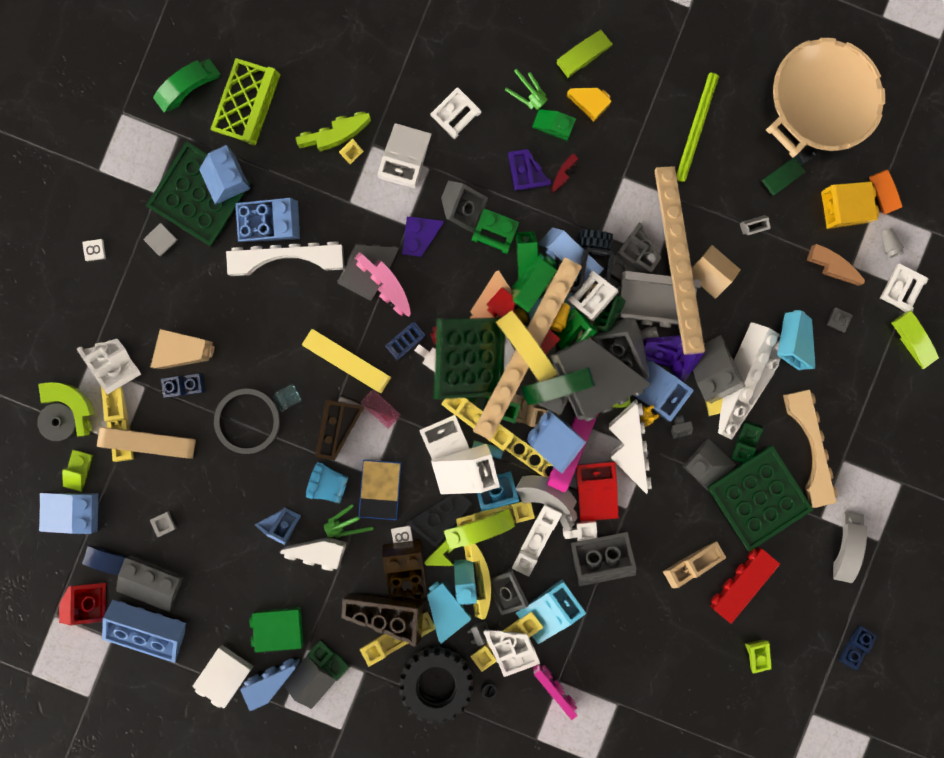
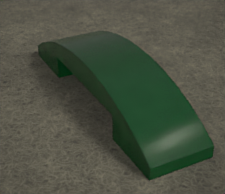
M586 367L565 375L524 385L521 389L527 405H532L594 387L595 383L590 368Z

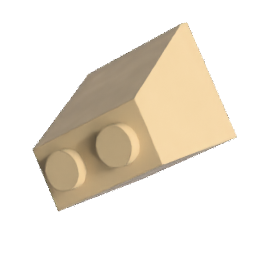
M160 329L151 367L167 369L209 361V357L213 356L215 347L212 346L213 342Z

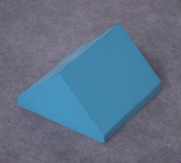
M511 471L497 475L500 487L477 493L481 511L519 502Z

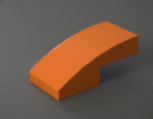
M887 169L869 176L872 186L876 189L881 213L887 214L902 208L896 186Z

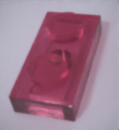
M374 389L360 402L387 429L401 416Z

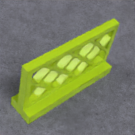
M235 58L210 130L256 146L281 74L274 68H266ZM239 65L246 66L248 72L239 77L237 73ZM258 71L265 72L263 79L256 82L253 74ZM250 76L254 84L244 88L241 80ZM239 82L242 90L232 94V85ZM256 87L257 96L250 100L247 92ZM244 94L247 102L238 106L235 98ZM232 100L236 108L226 112L224 107L227 102ZM250 106L251 113L244 118L240 110ZM238 112L241 120L232 124L229 116ZM226 118L229 126L224 129L217 128L219 122ZM242 123L245 127L243 136L236 134L234 129Z

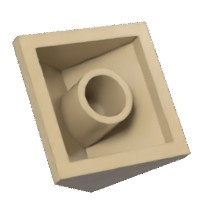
M713 245L708 248L691 268L693 279L701 280L700 286L715 299L733 282L740 272V269Z

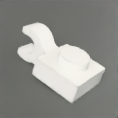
M418 345L414 351L423 356L425 360L422 363L435 372L436 349L432 348L429 352L421 345Z
M596 521L576 522V528L571 530H564L563 528V536L565 539L577 537L578 542L597 538Z

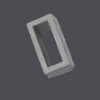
M766 215L739 223L743 235H751L771 229L769 217ZM762 223V226L749 230V225Z
M160 223L143 240L159 256H162L178 239Z

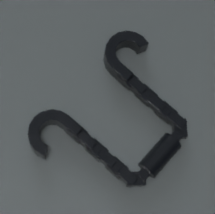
M587 246L583 249L580 264L582 268L578 275L577 284L571 286L570 290L577 291L583 286L589 252L595 255L609 256L604 280L610 283L614 260L613 252L611 250L608 251L607 248L595 246L591 248ZM620 285L615 286V288L618 290V293L616 295H618L621 292Z

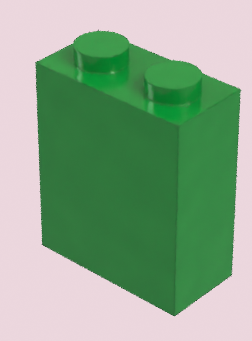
M301 607L257 610L250 616V628H253L254 633L251 636V646L255 647V652L301 649L304 646Z

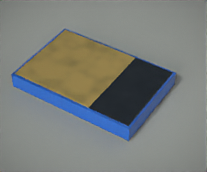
M363 460L358 517L397 520L401 462Z

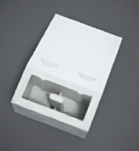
M395 123L382 157L378 177L416 189L431 133Z
M456 415L419 430L432 460L470 449Z
M487 444L431 460L441 494L482 493L500 487L492 455Z
M327 537L286 546L280 553L284 554V558L290 560L299 558L305 564L314 566L316 563L322 565V568L325 570L333 571V569H337L341 565L347 542Z

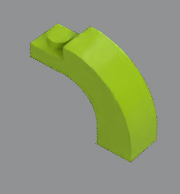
M50 382L38 384L41 403L58 401L65 403L74 414L77 437L90 435L92 424L88 420V416L95 415L90 400L81 390L65 383Z
M508 508L491 513L479 520L444 531L449 549H454L502 534L514 528L515 524Z

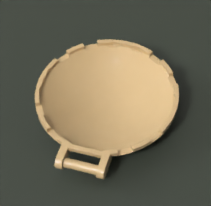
M835 38L809 40L798 45L787 54L776 72L773 96L779 117L766 131L769 134L772 133L787 148L792 157L796 156L806 145L827 151L845 150L858 145L873 133L882 118L883 105L885 104V88H882L881 75L868 55L858 47L848 42L836 41ZM781 123L799 141L797 146L777 128Z

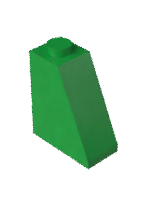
M535 231L516 232L518 279L538 257Z
M540 253L512 286L513 301L527 312L532 309L557 272L554 259L548 255L545 257Z

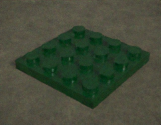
M186 141L146 206L212 247L234 213L236 203L241 202L247 191L215 205L199 170L208 154ZM246 179L249 186H251L252 182Z
M501 317L437 319L434 399L442 400L492 395L503 375L505 334L496 323Z
M772 445L707 487L749 552L813 511L810 503Z

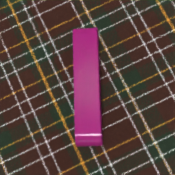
M575 414L571 423L573 429L586 443L596 418L587 422L586 420H578ZM586 443L563 473H560L553 467L547 481L548 486L561 492H566Z

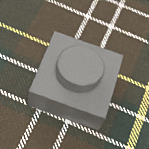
M169 511L150 520L157 537L177 529Z

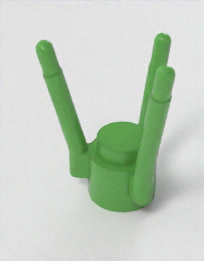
M515 69L514 72L532 93L528 97L530 101L507 87L505 91L528 105L530 109L534 107L537 110L540 109L548 101L545 97L546 94L542 91L531 72L528 75L537 90H534L518 69Z
M354 504L328 519V523L324 524L327 536L329 538L335 536L336 539L346 535L374 530V527L341 532L344 526L360 519L355 517L343 523L340 520L336 521L352 509Z

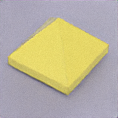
M354 139L339 151L349 164L364 152Z

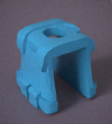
M317 462L307 486L306 497L340 503L348 476L335 472L323 463Z

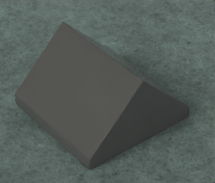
M512 567L490 578L491 595L501 615L529 607V603Z
M307 655L283 685L294 701L312 709L334 684L335 680Z

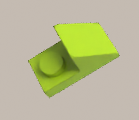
M72 450L68 467L62 471L63 487L83 492L93 457L92 454Z
M447 540L424 561L426 566H454V563L444 554L445 552L449 554L453 550L449 549Z
M762 639L745 643L750 657L752 673L771 670L769 641Z

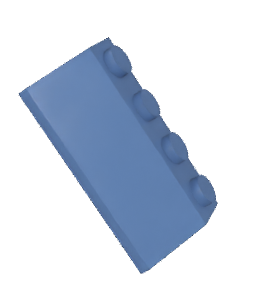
M112 600L103 617L102 640L175 663L185 634L186 623L178 619L165 617L159 613L146 611L141 607L127 605L125 602Z

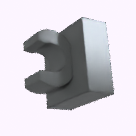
M834 307L826 325L845 333L853 315Z
M683 415L676 416L674 420L675 425L672 426L671 430L673 439L692 435L693 426L691 421L685 423Z
M486 620L479 622L467 631L468 634L473 633L474 639L471 641L472 644L476 643L477 646H481L488 642L484 634L485 630H489Z

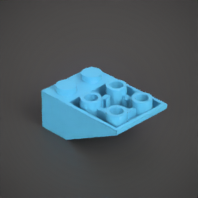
M562 579L529 602V607L516 612L520 619L532 611L543 625V628L532 636L538 644L570 626L586 614L581 604Z

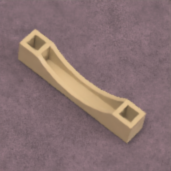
M810 390L785 394L783 397L787 414L794 418L803 428L811 446L812 470L805 487L808 502L813 508L837 503V490L831 481L833 479V472L831 468H828L827 464L829 455L823 447L824 434L822 430H819L818 425L820 417L814 408L816 403L815 396Z

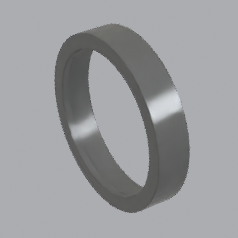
M239 389L229 393L221 400L214 415V428L219 440L228 449L241 454L256 453L269 447L276 439L281 426V416L276 403L270 396L255 389ZM251 394L260 397L269 405L273 413L274 424L272 432L267 440L257 447H237L231 444L221 431V412L226 403L238 395Z

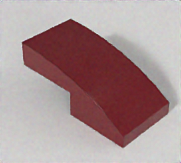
M574 154L560 168L551 190L553 193L568 181L569 177L566 172L578 161Z

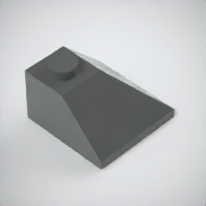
M448 180L441 197L446 219L474 233L488 197L463 183Z
M707 439L682 467L708 490L707 487L729 473L736 464L710 439Z

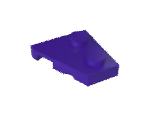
M682 352L671 368V371L678 379L685 382L705 352L684 355Z

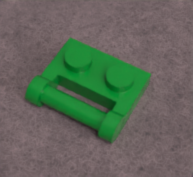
M484 208L472 241L482 242L507 254L519 222ZM483 229L507 240L503 243L480 233Z
M573 308L568 315L565 329L562 332L554 331L553 333L560 338L556 344L562 350L570 345L583 328L586 331L576 342L588 339L591 335L594 336L597 329L590 324L580 310Z

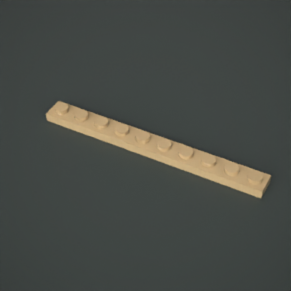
M675 166L659 167L654 171L684 355L705 352Z
M564 257L527 327L528 332L539 347L582 268L581 265ZM515 350L473 429V432L488 440H491L529 368L517 350Z

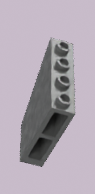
M590 338L582 339L549 356L558 376L586 367L590 368L595 386L567 395L578 420L591 421L597 418L596 414L601 411L605 413L612 410L613 405L617 403L620 405L629 401L628 397L640 395L645 392V388L650 386L647 380Z

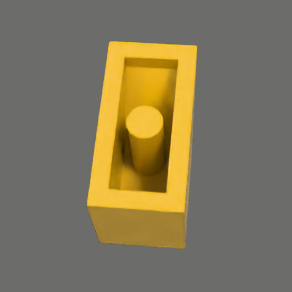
M571 88L567 92V97L593 121L611 104L609 94L604 90L600 91L598 88Z

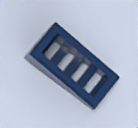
M413 321L385 347L398 361L421 342L426 335ZM411 329L419 336L417 339L411 334ZM405 334L413 341L411 344L404 337ZM400 338L407 345L405 349L398 342ZM394 343L402 351L401 353L398 354L397 351L392 347Z

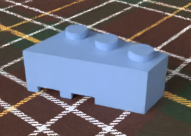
M552 227L537 244L560 265L564 257L579 265L581 264L583 248L564 230ZM589 254L586 262L584 282L588 279V274L592 270L598 275L603 270Z

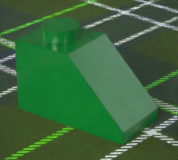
M539 109L532 128L568 141L576 118L557 111Z

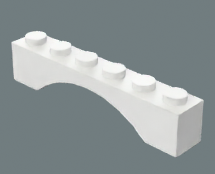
M327 242V245L320 246L319 243H308L307 247H300V244H290L289 248H281V245H271L270 249H262V246H253L251 250L235 247L231 248L232 251H226L227 274L230 276L251 275L262 265L282 258L308 260L326 271L345 269L344 248L342 244L339 245V242Z

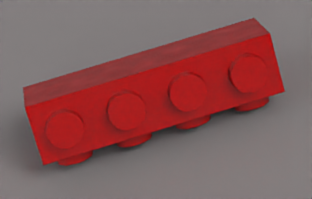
M759 547L757 549L754 548L747 557L749 559L745 564L742 563L738 566L735 576L732 579L729 578L724 583L722 592L720 594L717 593L711 600L712 604L710 607L731 624L780 565L778 561Z

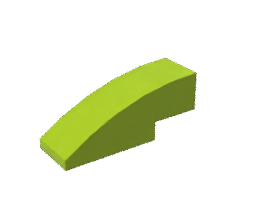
M599 30L557 59V65L569 78L578 70L587 66L613 44L603 31Z
M906 311L891 322L901 336L900 340L922 369H925L939 358L927 333L912 311Z

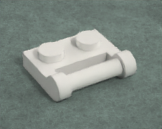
M457 87L430 115L453 139H456L459 136L458 133L475 116L478 117L482 112ZM468 107L470 111L452 128L449 124Z
M897 264L880 299L900 308L904 312L913 311V305L923 285H926L929 279L901 264ZM914 279L917 282L905 303L902 300Z
M592 270L581 289L577 290L573 296L570 295L567 301L594 321L615 297L618 290ZM594 282H597L598 284L595 286V288L589 293V295L583 300V302L580 303L579 300L582 298V296L588 291V289L594 284Z

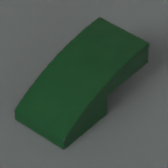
M794 157L763 179L762 182L774 196L806 171Z
M747 420L744 421L731 459L744 463L753 457L757 442L763 431V426Z
M322 640L307 654L335 681H338L351 667Z

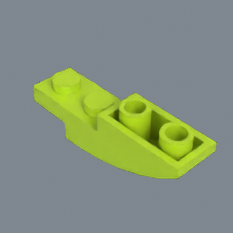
M358 112L353 117H337L335 121H331L333 129L329 127L321 128L318 130L319 132L312 134L311 132H303L299 137H296L297 145L299 148L317 145L319 151L341 145L356 136L371 122L370 114Z

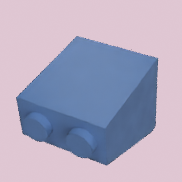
M227 145L208 153L199 170L215 205L250 189L235 154Z

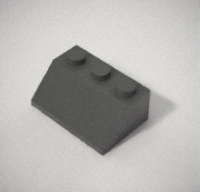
M628 532L571 543L579 586L636 575V564Z
M130 555L124 559L120 569L116 591L170 612L184 576Z

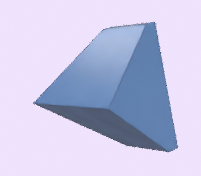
M284 507L283 510L258 522L255 526L266 536L285 545L289 541L301 515Z

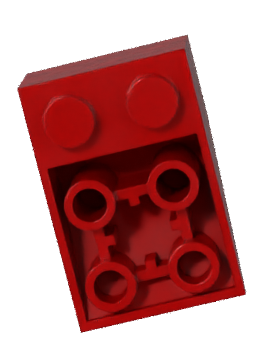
M615 462L578 464L575 474L580 522L618 518Z

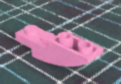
M359 252L355 257L358 261L356 265L363 272L368 270L372 274L370 278L378 285L382 283L377 289L381 292L379 297L387 304L391 301L395 305L393 309L399 315L405 314L409 317L411 311L407 297L391 270L380 260L373 264Z

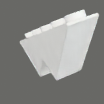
M635 399L609 423V429L622 441L611 452V458L647 494L648 489H652L651 478L646 476V471H649V461L644 459V452H647V443L642 441V434H645L644 422H640L639 416L643 415L642 403L638 404V401Z

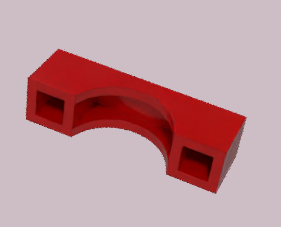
M501 287L486 304L489 307L487 311L493 317L498 315L501 318L510 311L514 312L515 302L512 295ZM550 329L548 330L540 345L545 355L560 338Z

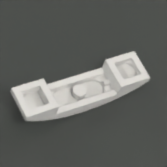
M544 504L519 551L512 569L528 577L530 576L562 512Z

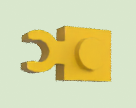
M653 405L647 408L642 406L643 415L639 416L640 422H644L645 427L654 423V420L659 417L658 414L654 415L651 412V409L654 408Z

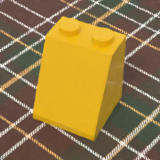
M872 182L831 185L821 191L827 229L870 223L878 220L879 208L875 205L876 189L872 186Z

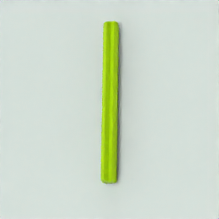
M710 72L676 174L677 181L679 182L686 181L719 75Z

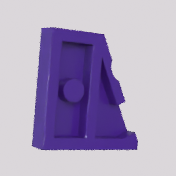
M528 149L508 153L515 191L551 185V180L547 179L541 171L542 168L534 161Z
M407 216L402 255L422 257L439 229L443 226V221Z
M681 335L646 338L643 342L646 360L671 368L683 352Z

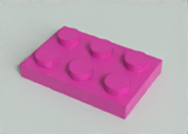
M538 664L533 666L534 675L571 721L578 715L575 701L570 695L566 696L564 694V688L557 679L553 681L552 673L546 665L541 666Z

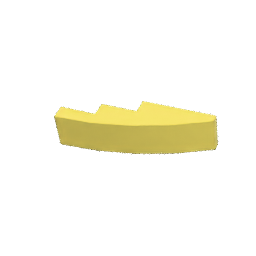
M101 386L104 421L107 422V428L130 430L122 386L109 394H106ZM112 449L113 461L134 459L133 451Z

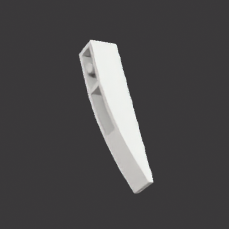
M751 322L734 362L746 387L723 398L718 433L729 439L734 437L779 366L781 358L777 356L781 335L768 327Z

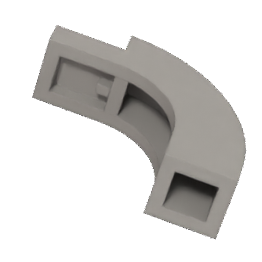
M536 475L522 476L515 488L522 502H538L562 512L559 520L564 530H571L577 519V513L573 509L577 501L567 489L564 493L548 486L547 481L549 478Z
M845 511L842 515V544L840 552L833 563V579L853 583L859 573L865 554L867 526H864L863 514Z

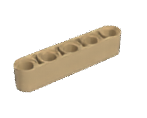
M99 427L97 447L193 459L196 439Z

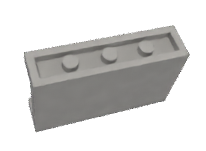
M631 271L621 273V292L619 295L626 302L618 316L619 319L635 318L636 321H641V325L652 326L653 323H660V327L671 328V325H678V329H680L671 276ZM693 279L696 293L697 288H700L701 280Z

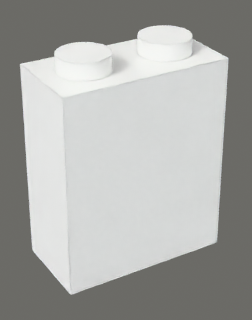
M221 645L192 687L196 689L195 692L200 696H206L211 699V703L216 707L225 708L254 666Z

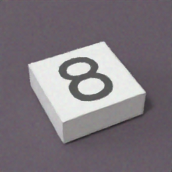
M102 239L83 242L85 261L106 259Z
M409 525L391 529L393 543L413 541Z

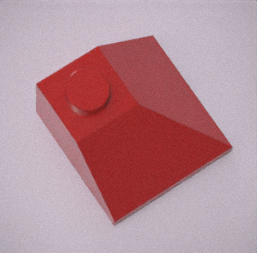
M106 583L69 586L59 603V623L71 626L103 622V617L106 613Z

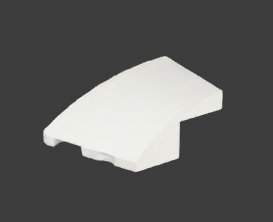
M118 339L96 343L95 347L87 349L83 347L77 348L79 354L106 394L111 393L141 375Z
M484 631L490 649H492L504 677L540 664L533 644L526 633Z

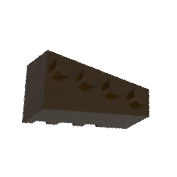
M349 593L343 598L341 618L364 627H370L375 629L376 632L388 634L396 640H403L408 642L409 645L416 647L421 641L424 603Z

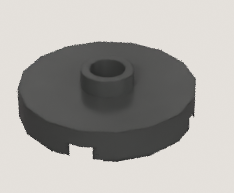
M60 403L46 406L38 416L40 433L51 441H62L73 435L76 425L71 408ZM55 419L59 420V424L57 426L54 424Z

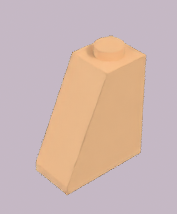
M499 270L494 273L470 311L472 316L469 318L493 317L487 311L489 307L486 304L501 287L512 295L511 288Z

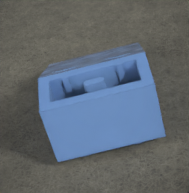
M283 198L236 203L238 242L300 239L297 200Z
M647 360L650 377L645 380L649 382L650 386L644 389V393L634 397L646 406L653 405V411L665 420L672 421L694 390L656 363Z
M290 658L284 661L283 665L278 668L272 666L266 669L265 673L261 676L255 674L247 678L248 680L244 682L245 685L240 690L249 711L267 704L297 667L300 658L296 660Z

